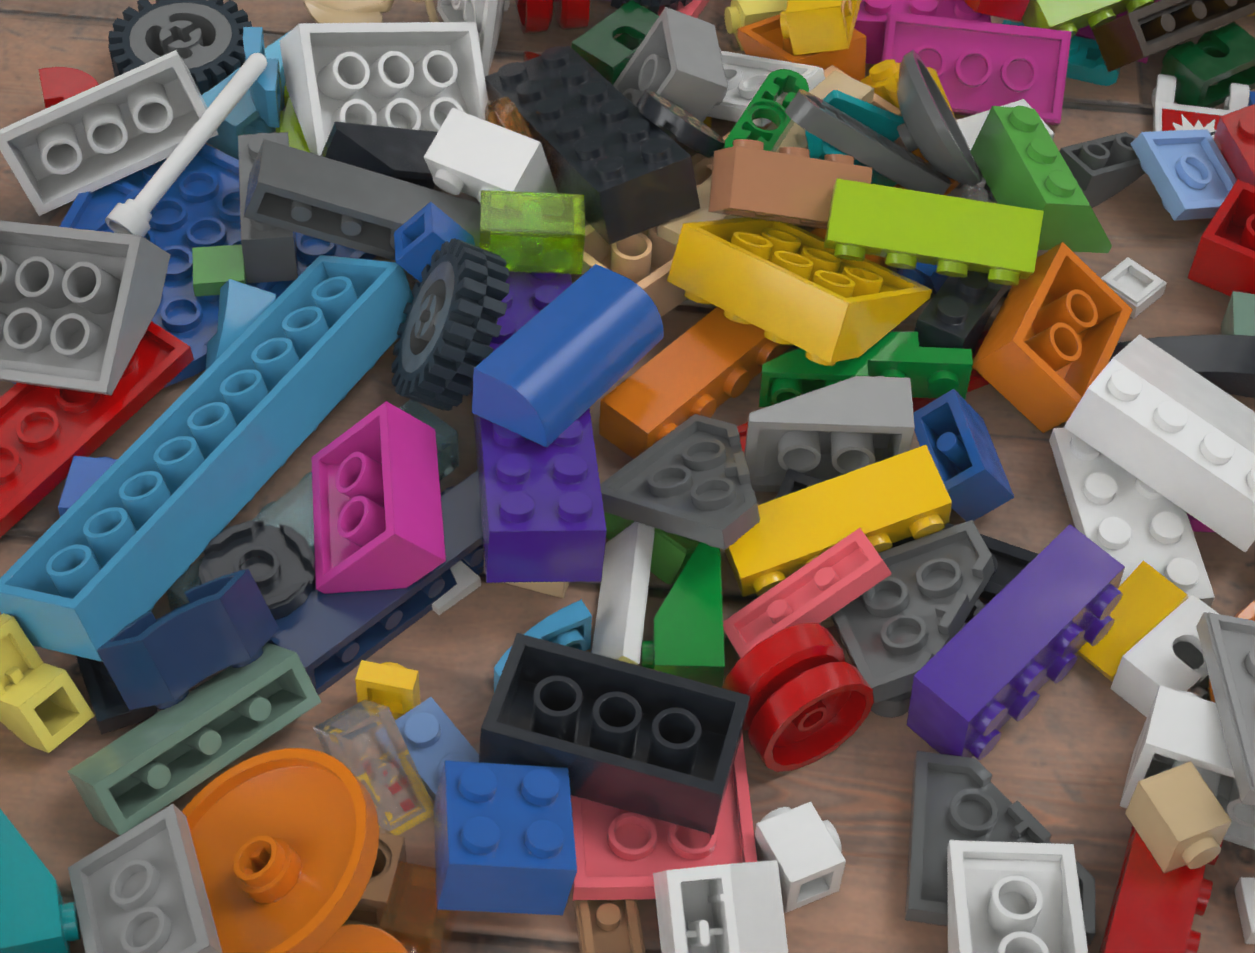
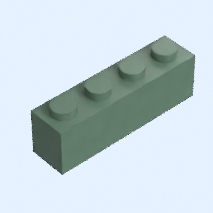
M267 642L262 647L264 650L263 654L254 662L240 668L227 667L190 691L181 702L159 711L68 770L70 778L94 820L119 836L124 834L321 703L298 654Z

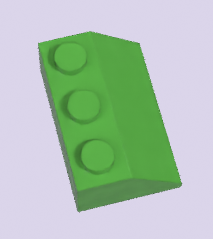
M992 106L970 153L997 203L1044 211L1038 250H1050L1064 242L1073 252L1109 253L1112 247L1111 242L1036 110L1025 106Z

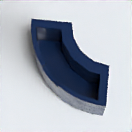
M249 569L216 578L184 592L189 603L157 620L150 610L128 624L97 649L129 710L153 705L157 709L172 707L187 697L189 694L188 689L208 676L229 666L232 668L244 667L257 660L263 654L264 650L262 647L276 633L279 627Z

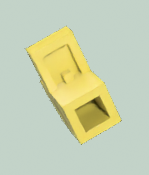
M3 613L0 615V722L27 745L50 753L95 715L67 671L44 663L15 617Z

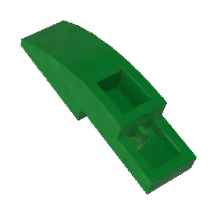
M889 332L860 357L838 361L834 366H826L809 360L805 356L806 351L798 348L762 364L759 407H768L855 376L910 378L912 397L939 398L955 389L963 399H966L973 367L972 349L919 347L918 332Z

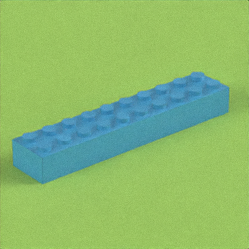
M319 255L0 578L1 614L14 616L33 646L102 662L97 649L128 624L153 609L156 602L189 569L190 565L206 549L209 542L220 534L238 512L254 498L259 489L286 463L291 454L316 430L322 420L346 397L347 393L375 365L376 361L401 337L397 335L400 323L406 321L407 314L403 313L407 302L412 304L414 299L404 269L396 262Z

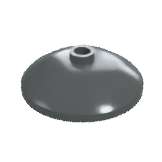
M914 50L903 56L899 69L897 97L904 123L897 126L898 133L909 152L919 149L923 157L938 172L960 184L975 186L982 182L978 166L970 153L971 150L924 62Z

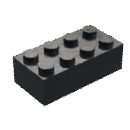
M517 633L481 726L479 763L568 768L570 794L572 796L714 835L742 736L750 696Z

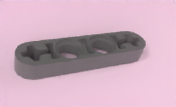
M799 89L785 109L788 117L806 131L849 156L854 157L856 160L908 190L944 195L952 184L947 176L938 172L927 161L805 90Z

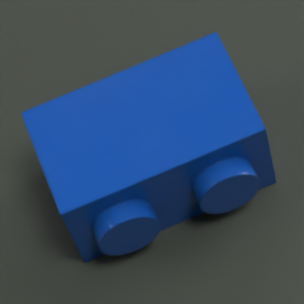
M955 389L914 412V431L920 447L927 445L952 501L951 508L966 522L970 520L975 521L1015 498L984 419Z

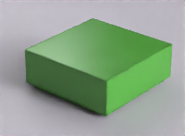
M242 244L192 248L195 297L220 295V288L229 279L246 284Z

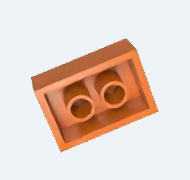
M1061 242L1036 258L1035 271L1028 279H1019L1018 285H1012L973 360V368L1042 433H1045L1068 421L1088 387L1107 366L1133 309L1064 242Z

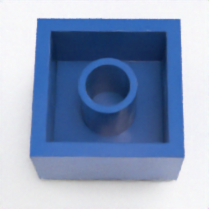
M445 760L434 803L437 910L563 915L577 873L568 768Z

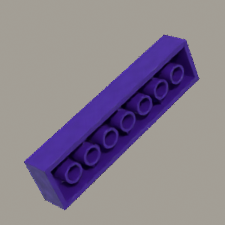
M546 254L535 257H504L500 255L507 262L505 268L509 269V277L505 282L509 284V294L501 301L506 303L507 307L505 315L498 318L497 325L502 326L499 337H492L489 345L494 349L493 352L572 285L569 257H554ZM590 408L548 447H544L473 413L486 583L602 581L607 529Z

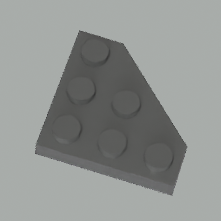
M698 414L692 415L600 484L604 512L655 527L667 533L677 534L706 543L711 547L726 550L760 522L755 492L752 489L750 473L744 451H742L737 425Z
M973 520L878 553L892 574L831 615L853 666L858 669L873 689V704L912 691L914 675L959 632L993 575L995 568L992 554Z
M923 751L916 752L913 764L905 908L906 921L948 926L947 846L949 840L1051 843V834L1018 800L1012 804L991 782L992 774L976 758ZM1077 861L1076 867L1087 945H1091L1096 934L1095 878Z

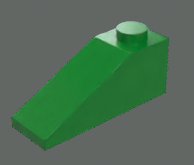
M699 542L654 617L652 640H642V667L722 688L725 655L720 548L711 547L706 543Z

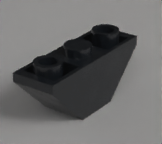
M334 122L321 156L439 192L443 191L433 182V177L424 159L438 132Z

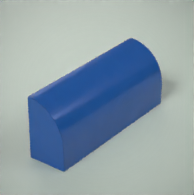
M595 264L474 368L472 413L544 447H548L664 338L662 319L653 300L634 281Z

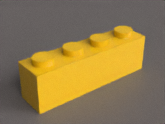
M923 445L758 505L760 522L726 550L724 549L742 596L746 597L754 593L757 596H761L858 528H861L878 553L889 550L893 545L892 543L913 536L916 540L939 532L944 528V524L950 521L952 501L927 445Z

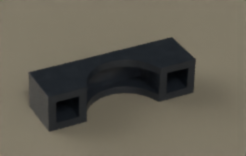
M968 270L967 277L949 276L917 318L914 332H918L919 347L972 349L973 354L992 311L1002 296L1006 298L1012 285L989 282L987 280L988 273Z

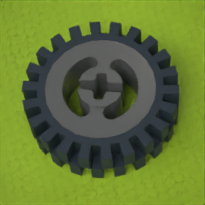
M148 0L137 1L139 12L128 7L123 11L124 20L116 18L113 23L114 31H109L108 47L115 77L177 50L202 95L244 64L243 27H252V23L248 21V14L244 9L238 11L237 3L232 0L227 1L225 4L223 0H156V3L153 5Z
M456 238L451 239L450 242L446 241L443 243L441 251H435L431 258V266L426 264L421 272L422 282H416L413 287L412 293L415 297L412 304L407 302L403 312L407 314L406 321L400 323L397 335L401 336V340L394 345L393 355L397 357L391 365V372L395 373L392 378V384L396 387L395 392L397 394L443 411H450L453 406L457 407L462 403L463 395L468 396L473 390L474 368L493 352L494 349L489 345L492 337H499L502 326L497 325V321L506 312L507 304L501 302L509 294V284L505 283L509 277V269L505 268L507 262L504 258Z

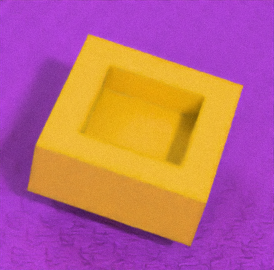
M361 660L355 678L358 712L398 719L420 704L419 671L407 669L393 662L380 664Z

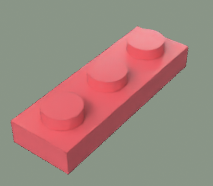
M858 528L723 621V630L739 657L742 658L755 645L780 630L800 623L820 624L892 573L861 528Z

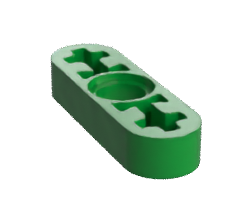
M779 69L771 72L727 136L723 149L733 147L734 140L748 139L763 142L765 151L776 152L795 123L785 113V109L799 89L809 91L806 79L801 74L788 69ZM783 92H786L788 94L784 98L782 105L775 102L777 95L780 96ZM765 118L772 121L777 128L774 130H763L758 128L753 123V120Z

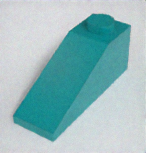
M0 809V953H71L70 941L80 940L81 938L75 902H63L56 879Z

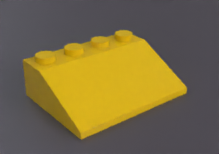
M746 217L683 223L667 282L685 290L684 296L689 300L701 304H713L724 310L723 315L727 319L741 324H753L765 330L764 336L767 339L784 345L793 344L806 351V358L826 366H834L838 361L860 357L927 302L932 293V289L866 258L864 261L837 258L834 256L835 249L824 248L825 239L793 224Z

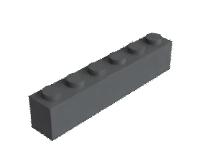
M263 139L249 174L244 210L245 218L394 261V232L429 202L435 204L474 237L475 246L504 257L552 255V225L506 211L502 213L494 212L482 204L266 139Z

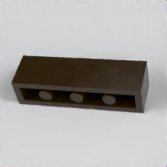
M1161 0L1093 29L1092 32L1108 72H1111L1255 13V0Z

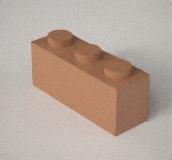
M737 139L733 141V147L714 151L709 212L827 229L833 187L836 179L871 184L872 168L854 165V157L849 155L826 154L824 155V160L809 158L810 150L805 148L780 147L778 153L765 151L764 143L761 141Z

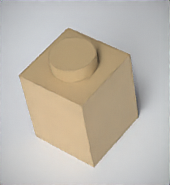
M1191 761L1138 781L1125 812L1164 873L1187 865L1190 869H1196L1211 862L1221 852L1220 845L1232 822Z

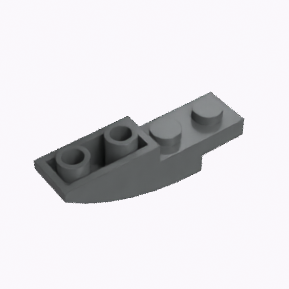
M1123 132L1060 149L1059 152L1092 208L1116 195L1145 174L1140 165V160L1131 146V143L1136 138L1135 136ZM985 182L980 196L986 202L998 204L988 184Z

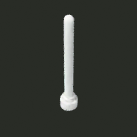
M253 53L248 57L134 200L127 199L124 204L117 203L105 218L106 224L114 233L141 235L143 237L150 230L149 222L152 219L150 212L265 70L267 59L263 54Z

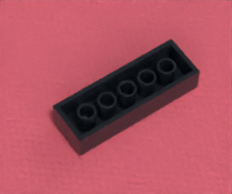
M569 45L548 48L542 52L541 56L522 63H508L502 66L498 72L485 76L495 124L509 129L506 125L507 122L512 129L514 127L516 133L518 131L521 135H524L526 128L529 131L528 134L530 133L531 135L529 138L541 142L557 191L609 245L700 209L691 156L660 127L641 114L629 99ZM505 100H506V101H509L510 103H509V104L506 103L505 106H504V110H503V105H504L503 102H504ZM507 105L511 107L514 118H512V115ZM505 108L511 118V122L506 114L504 118ZM517 110L519 113L518 115L520 117V124L518 125L514 122V126H512L513 120L517 121L515 111Z

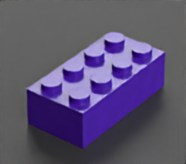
M1069 524L914 675L906 725L939 754L969 758L974 756L978 760L983 759L995 747L1002 735L999 730L1011 717L1017 722L1022 720L1037 703L1040 697L1037 691L1049 679L1055 684L1060 682L1076 663L1078 657L1075 653L1086 642L1095 646L1109 632L1115 621L1110 614L1123 596V593L1118 588L1125 566Z

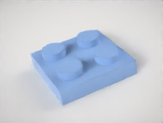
M1208 129L1141 132L1131 143L1133 150L1140 160L1143 171L1149 176L1162 199L1164 208L1170 213L1174 221L1213 218L1237 181Z

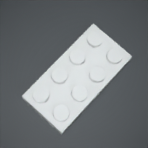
M1053 428L1049 442L1075 528L1125 566L1120 585L1144 560L1184 591L1188 597L1193 594L1211 607L1215 596L1187 512L1066 428Z

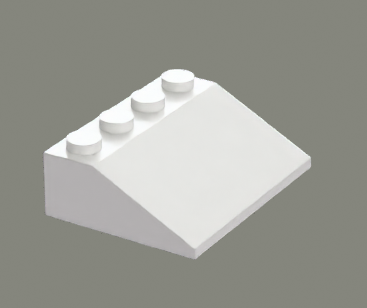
M476 22L299 23L280 40L286 88L310 153L321 156L334 122L438 132L452 108L491 122Z
M1139 334L1112 358L1088 387L1064 428L1243 552H1246L1255 541V412Z

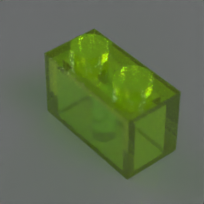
M481 190L479 248L504 258L507 262L505 268H508L509 271L582 274L585 244L583 194Z

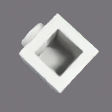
M811 802L793 809L789 807L775 809L768 813L760 822L756 823L754 836L757 862L778 860L783 911L785 913L839 891L846 863L841 853L840 838L830 821L821 820Z

